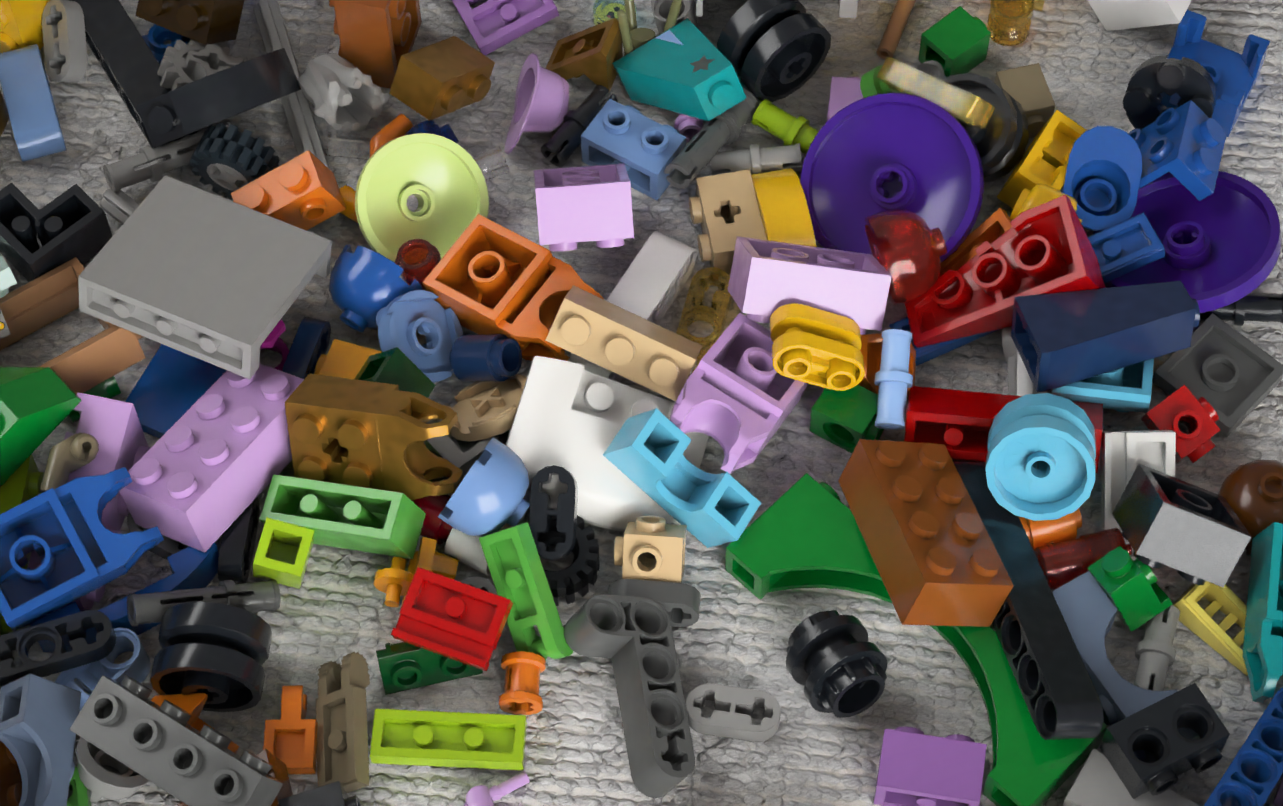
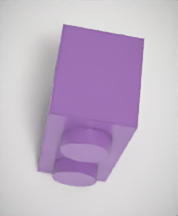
M904 726L898 727L895 730L884 729L874 804L882 806H979L987 744L975 743L974 739L959 734L948 735L945 738L925 735L923 731L913 727Z

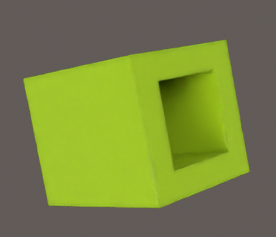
M267 517L253 561V577L267 581L275 579L278 584L300 589L314 544L315 530Z

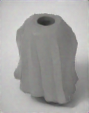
M336 53L317 55L312 61L308 62L306 69L298 79V84L302 89L304 97L315 106L314 113L318 117H323L335 130H341L345 134L352 130L356 132L365 130L372 118L379 117L382 105L387 104L389 99L388 94L381 92V88L373 84L371 76L363 74L352 63Z

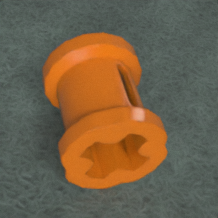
M525 651L510 652L503 655L501 668L505 671L504 693L499 696V708L504 712L516 715L539 713L543 708L542 697L539 696L540 673L545 671L546 668L545 658L539 654Z

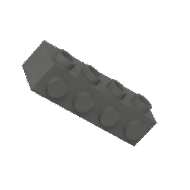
M102 675L69 729L188 806H271L283 786L282 782L268 774L272 767L270 763L247 750H244L241 757L227 749L232 741L230 738L207 725H204L201 731L187 724L192 716L191 714L167 700H164L160 707L148 699L152 692L151 689L126 675L121 683Z

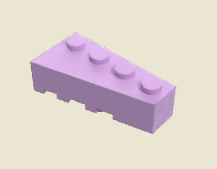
M77 392L82 401L73 410L79 412L80 420L76 433L66 432L64 440L77 433H87L96 438L99 444V451L95 459L70 473L68 482L79 477L105 475L123 467H126L129 471L151 448L148 447L134 404ZM120 492L107 503L102 513L103 526L111 532L122 534L120 530L125 516L129 514V510ZM32 551L28 567L31 570L40 567L41 560L45 558V554L39 557L36 551ZM106 584L73 602H76L81 612L91 610L94 601L99 602L102 599Z

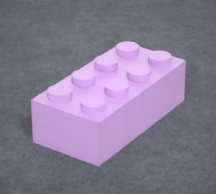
M260 363L258 370L251 379L226 371L128 471L133 482L119 492L134 522L146 529L158 526L163 536L205 553L271 483L273 474L278 475L292 460L285 401L304 379Z

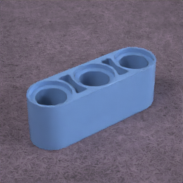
M38 44L0 53V83L22 162L67 151Z

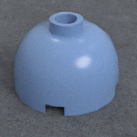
M494 437L486 445L479 459L472 465L438 516V518L454 529L467 535L483 537L498 532L506 523L512 527L516 526L530 506V503L523 499L529 486L528 471L524 463L509 447Z

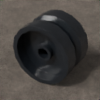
M748 0L732 15L722 29L717 42V49L732 63L737 76H741V81L760 102L764 99L774 102L789 96L801 88L816 73L830 49L831 35L812 14H806V9L798 0Z
M973 73L951 75L936 83L923 97L948 111L967 130L979 152L984 183L993 182L1010 173L1022 159L1029 141L1028 119L1021 104L989 78Z
M187 602L167 609L162 616L158 637L162 649L154 657L150 677L153 690L159 695L205 693L208 697L202 709L203 711L235 712L255 707L261 700L265 673L261 665L269 657L272 640L270 625L260 616L245 609L223 603Z

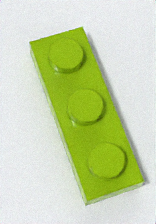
M375 709L370 748L371 763L523 770L527 729L526 716Z

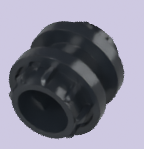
M836 610L822 611L809 616L793 630L789 637V647L786 651L788 653L786 668L797 683L805 685V697L815 710L823 713L833 712L837 718L851 717L865 711L880 698L887 679L885 674L887 659L876 644L868 642V632L858 618L852 615H839Z

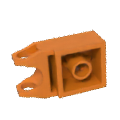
M480 214L474 218L422 282L426 291H430L440 297L435 299V301L440 303L444 310L451 307L463 327L478 335L504 334L508 339H514L521 348L522 358L530 361L533 360L534 356L564 361L570 359L565 353V349L545 340L565 296L573 285L604 299L591 286L583 282L571 265L553 257L550 250Z

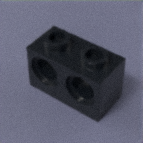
M1196 683L1107 727L1100 749L1134 799L1148 791L1152 796L1163 793L1178 781L1179 778L1177 776L1191 769H1194L1196 773H1200L1214 766L1223 757L1221 752L1230 733ZM1190 728L1199 735L1200 739H1186L1179 733L1178 729ZM1133 751H1148L1157 761L1154 763L1143 762L1135 756Z

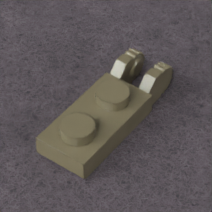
M352 652L343 656V660H341L342 665L340 663L337 664L336 661L324 663L318 669L319 674H317L319 676L318 698L315 699L316 721L318 723V787L339 781L346 793L369 786L365 688L370 684V675L368 674L369 669L366 658L364 659L363 654L360 655L359 652Z

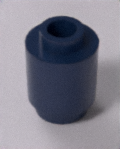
M504 334L462 335L455 341L450 352L449 361L454 374L463 382H502L519 372L522 364V352L517 341L508 339Z

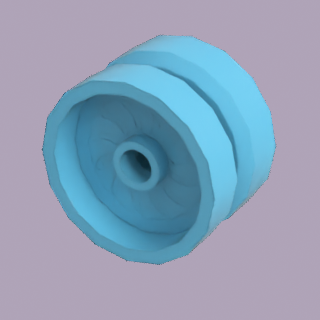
M1050 393L1026 394L1007 403L994 417L988 434V453L985 466L988 489L999 505L1015 516L1034 521L1056 520L1075 512L1090 497L1096 480L1095 429L1086 412L1068 398Z

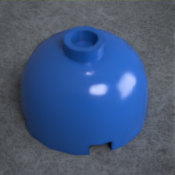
M350 244L344 247L336 260L329 283L332 301L342 311L339 317L340 320L358 332H364L366 327L378 331L376 315L381 308L386 307L394 298L413 290L424 289L415 278L410 286L402 280L400 275L404 269L393 261L359 245L353 253Z

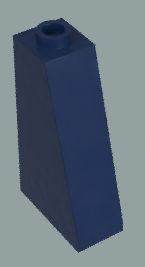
M1181 281L1018 296L1014 298L1011 337L1036 391L1045 392L1191 347L1193 327L1199 325L1200 311L1196 299H1191Z

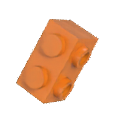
M309 150L231 193L233 202L306 231L346 209L334 173Z

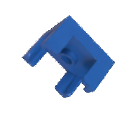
M1186 10L1178 25L1173 47L1167 59L1175 58L1182 60V57H1186L1198 62L1208 71L1216 88V105L1212 118L1221 125L1226 137H1229L1260 74L1270 41L1250 34L1247 37L1243 53L1239 54L1201 39L1207 20L1206 17ZM1165 92L1160 93L1162 96L1161 103L1164 106L1178 107L1177 103L1180 96L1177 93L1171 96Z

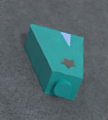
M688 18L612 63L631 100L702 120L710 121L747 98L732 63Z

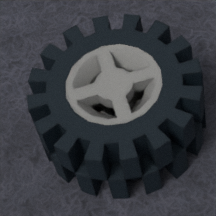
M217 123L216 127L211 125L205 130L191 157L190 166L194 167L192 172L195 176H201L199 181L203 185L211 184L213 192L218 194L219 191L226 193L225 198L233 200L232 192L279 167L278 163L280 160L278 156L273 155L275 150L271 146H263L265 140L260 136L254 139L251 137L252 132L244 129L242 133L238 131L236 125L230 124L227 129L223 123Z

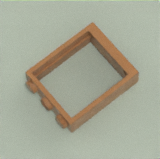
M76 257L0 298V309L10 331V335L0 339V351L79 308L78 276L85 267ZM96 318L105 329L104 331L39 367H50L76 394L77 392L83 393L145 359L146 357L138 341L143 336Z

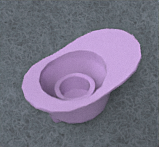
M534 53L527 57L519 75L514 114L505 142L506 154L512 152L522 132L549 133L560 126L564 121L563 117L568 112V82L557 73L541 67L538 56Z

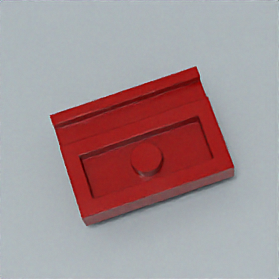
M417 567L399 612V620L396 627L393 628L391 635L395 639L487 671L491 655L497 647L513 603L510 599Z

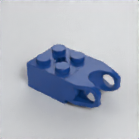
M126 467L105 475L75 478L56 489L51 488L0 514V612L13 632L128 573L145 552L164 541L158 526L145 531H134L127 534L113 533L103 526L102 513L107 503L115 498L121 489L133 482ZM36 551L39 557L45 554V558L41 560L40 567L31 570L30 567L27 569L22 568L28 563L26 555L29 552Z

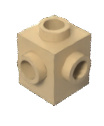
M641 516L636 518V522H628L624 536H616L614 546V565L622 566V579L682 583L685 570L687 525L666 524L664 518L657 516Z

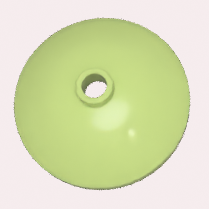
M427 133L410 134L387 142L369 158L357 182L355 212L364 238L375 252L406 270L432 271L478 214L486 218L488 217L489 196L481 169L464 148L452 140L439 135ZM410 195H414L418 200V207L413 212L407 207V199Z

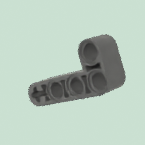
M609 594L594 595L567 621L564 626V637L568 646L579 655L612 659L633 783L647 797L660 798L665 796L692 773L695 767V755L670 618L662 604L654 599Z

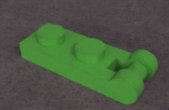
M528 522L479 538L497 594L510 599L513 603L507 618V624L516 651L536 653L544 657L545 660L547 657L555 660L570 656L573 650L566 643L564 627L562 626ZM534 625H537L540 636L536 635Z

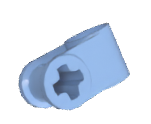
M114 628L116 644L107 657L96 662L62 671L57 677L55 683L81 692L79 711L83 708L102 675L120 683L125 675L140 683L148 676L151 667L150 658L135 632L128 628ZM133 652L131 658L125 663L114 664V660L121 653Z

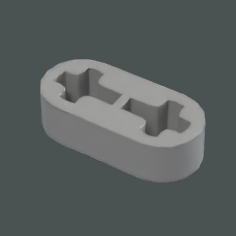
M50 0L47 2L42 13V33L47 74L53 81L78 83L83 79L88 64L83 10L75 1Z
M708 683L694 687L686 698L689 726L696 732L704 735L763 742L772 738L780 725L781 713L779 703L770 693L761 690ZM705 700L714 701L716 710L712 712L711 718L701 716L700 708L703 707ZM757 707L763 708L764 716L767 717L763 718L761 725L751 724L752 719L749 716L753 714L754 708Z

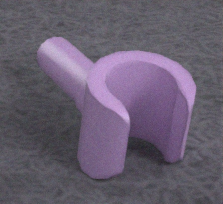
M523 771L497 786L494 785L490 788L485 785L475 786L468 791L464 806H494L493 801L499 800L501 797L529 783V777Z

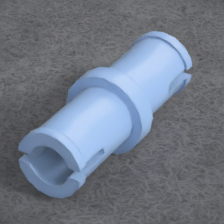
M888 329L882 332L880 371L875 373L874 379L875 385L879 386L877 418L875 421V427L902 430L906 426L907 388L913 385V375L909 373L910 346L913 334L909 331Z

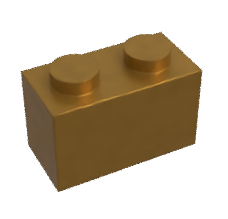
M453 36L401 55L389 94L430 121L481 101L490 90V76L495 62L458 37Z

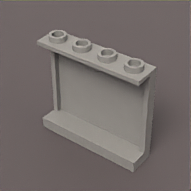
M165 175L78 276L79 311L251 379L259 368L260 346L315 274L327 278L330 274L332 240Z

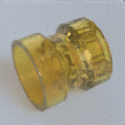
M991 0L987 21V29L991 32L990 38L1003 46H1015L1024 42L1029 35L1035 1Z

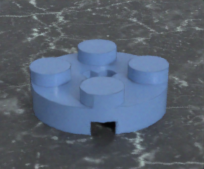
M413 290L394 298L386 307L381 308L377 312L376 324L378 326L380 348L384 352L398 347L433 383H437L449 378L454 373V371H451L449 356L455 341L463 335L462 327L451 307L444 310L441 304L435 301V299L440 297L430 291ZM416 330L419 334L426 336L427 343L420 345L417 340Z

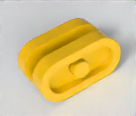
M798 303L783 305L772 313L770 317V335L773 341L772 361L777 373L787 378L835 391L851 389L863 380L865 371L863 355L860 351L862 347L859 325L854 320Z

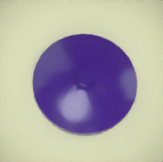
M885 93L869 96L837 112L825 123L813 139L804 159L800 180L807 201L815 239L822 248L872 254L892 275L891 278L906 277L927 271L952 255L970 234L979 215L984 192L982 162L975 143L967 130L955 117L939 105L927 99L904 93Z
M1218 171L1214 193L1199 201L1168 172L1138 190L1136 206L1131 216L1132 218L1141 213L1146 215L1165 248V257L1106 282L1104 285L1106 288L1181 281L1191 299H1196L1200 313L1230 305L1255 290L1268 277L1277 263L1281 250V229L1276 208L1270 198L1260 188L1237 175Z

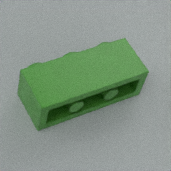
M273 474L259 520L265 524L268 517L315 530L314 544L413 559L426 513L403 493Z

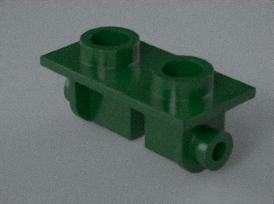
M406 642L391 645L386 643V649L376 651L385 695L483 673L481 669Z

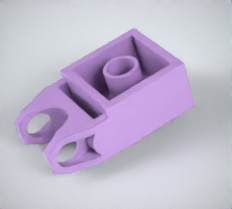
M742 313L736 316L700 360L697 368L686 380L670 415V421L683 433L700 432L714 438L724 451L723 465L720 469L729 474L754 462L800 401L808 386V383L784 377L776 372L772 361L773 341L770 331L755 321L747 319Z

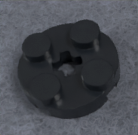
M1168 55L1150 58L1142 63L1132 74L1123 98V108L1133 127L1141 130L1155 122L1165 110L1171 108L1161 103L1162 96L1160 93L1162 92L1169 96L1177 93L1180 96L1177 103L1178 107L1192 100L1209 118H1212L1216 105V88L1208 71L1198 62L1186 57H1182V60L1175 58L1166 59Z

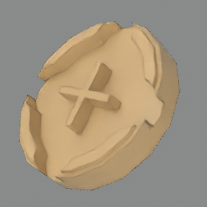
M516 374L515 379H507L502 382H474L462 389L455 396L457 403L453 407L447 405L457 412L458 423L452 426L450 434L456 440L470 442L485 440L511 429L527 377Z

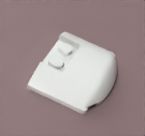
M534 356L506 442V446L521 458L528 471L529 487L527 491L531 494L532 481L538 471L544 467L555 465L563 467L573 474L578 486L577 515L584 519V523L616 531H625L628 522H636L638 517L657 516L664 518L666 524L681 525L603 456L627 418L657 408L670 420L671 410L676 401H669L584 370L585 365L554 358ZM700 432L686 433L691 442L683 455L690 463L700 469L709 436ZM552 475L551 482L542 485V492L550 495V507L557 510L558 496L561 493H567L568 485L559 481V475Z

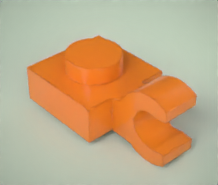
M303 685L282 686L281 719L265 720L263 750L267 749L286 764L288 774H316L318 723L316 719H305L307 714V695L303 694Z

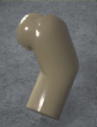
M77 433L54 445L49 452L40 492L43 493L51 488L56 489L66 484L70 473L95 459L99 451V444L96 438L87 433Z

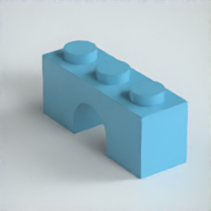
M657 408L627 418L603 456L681 525H687L686 529L707 548L737 541L761 502L728 472L711 474L690 463L683 453L690 444L691 439Z

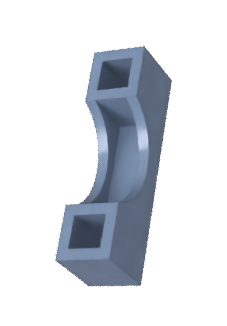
M1089 571L1052 591L1101 701L1104 716L1103 723L1111 726L1178 692L1177 689L1153 691L1140 688L1125 680L1113 668L1105 650V638L1111 631L1118 609ZM1190 728L1178 729L1179 733L1186 739H1200L1199 735ZM1133 751L1135 756L1143 762L1154 763L1157 761L1148 751Z
M31 673L2 686L0 689V741L10 750L20 770L22 795L19 806H67L69 783L75 769L73 753L76 733L69 729L80 713L81 692Z

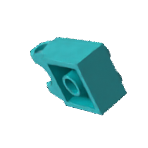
M1277 522L1272 523L1252 539L1243 659L1250 680L1252 701L1264 703L1266 699L1273 698L1277 682L1283 674V524Z

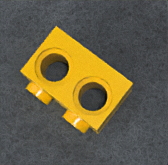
M1056 110L1034 137L1022 159L1018 162L1000 190L997 198L1011 208H1014L1024 188L1032 190L1038 184H1046L1060 191L1064 185L1068 159L1074 142L1087 130Z

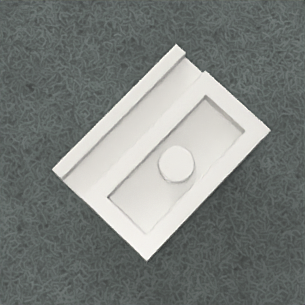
M1172 430L1102 431L1101 527L1104 530L1121 529L1112 512L1138 464L1175 477L1176 432Z

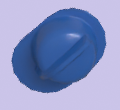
M1097 126L1085 131L1074 142L1068 159L1063 193L1076 199V214L1078 218L1082 219L1081 224L1087 230L1103 231L1131 218L1137 202L1142 173V154L1137 142L1126 131L1113 126Z

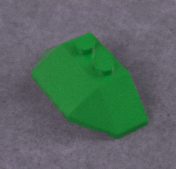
M0 367V487L82 401L50 367Z

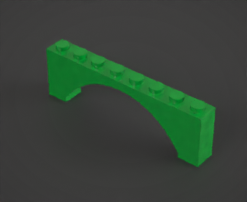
M807 473L745 529L737 541L731 542L726 547L725 570L759 600L768 592L795 588H829L866 594L892 603L852 511L840 501L838 494L831 486L824 482L818 483ZM929 625L954 648L967 665L979 688L987 710L992 737L993 763L992 770L987 775L982 794L996 806H1042L1085 762L1093 748L1097 749L1100 746L1107 725L1103 723L1101 732L1096 738L1043 739L1036 729L996 632L990 627Z

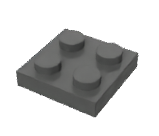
M1212 313L1193 332L1191 347L1175 351L1154 372L1152 382L1169 395L1185 384L1196 399L1204 397L1219 416V420L1215 422L1221 430L1219 433L1227 438L1283 380V364Z

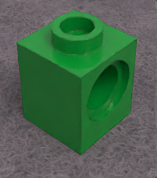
M860 385L845 391L825 388L811 409L809 431L850 453H853L859 439L879 440L885 429L875 427L878 394Z

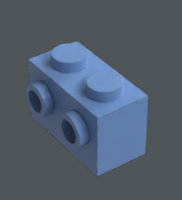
M612 99L607 101L581 135L583 163L589 166L624 163L631 187L657 201L670 185L666 179L669 174L664 172L666 166L686 146V137L681 135L674 127L661 125L643 116L636 108L629 105L624 106Z

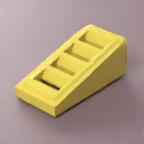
M1207 581L1204 585L1193 583L1173 603V606L1180 611L1178 620L1247 676L1243 650L1240 648L1244 643L1247 606L1226 584L1223 588ZM1202 597L1210 602L1204 609L1197 603ZM1220 610L1226 616L1217 624L1211 617ZM1236 623L1242 629L1231 639L1225 632Z

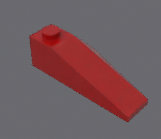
M1063 195L1022 212L1009 222L1012 227L991 244L986 240L975 249L977 255L956 271L948 270L908 301L905 306L914 345L920 348L1012 326L1014 298L1018 296L1105 288L1097 256L1070 199Z

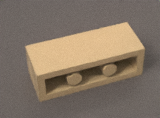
M574 285L565 296L545 340L674 401L677 400L702 348V345Z

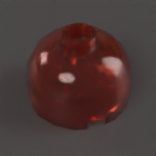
M893 209L866 217L865 221L868 225H865V232L871 254L892 275L888 293L891 302L898 306L926 294L936 284L940 275V256L947 254V247L940 229L937 227L930 230L924 218L911 210Z

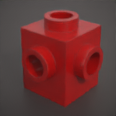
M1185 384L1141 418L1149 430H1172L1176 432V464L1186 456L1192 463L1196 462L1216 447L1210 438L1221 431L1215 423L1219 420L1215 409L1204 397L1196 399ZM1178 423L1185 424L1189 433L1181 432Z

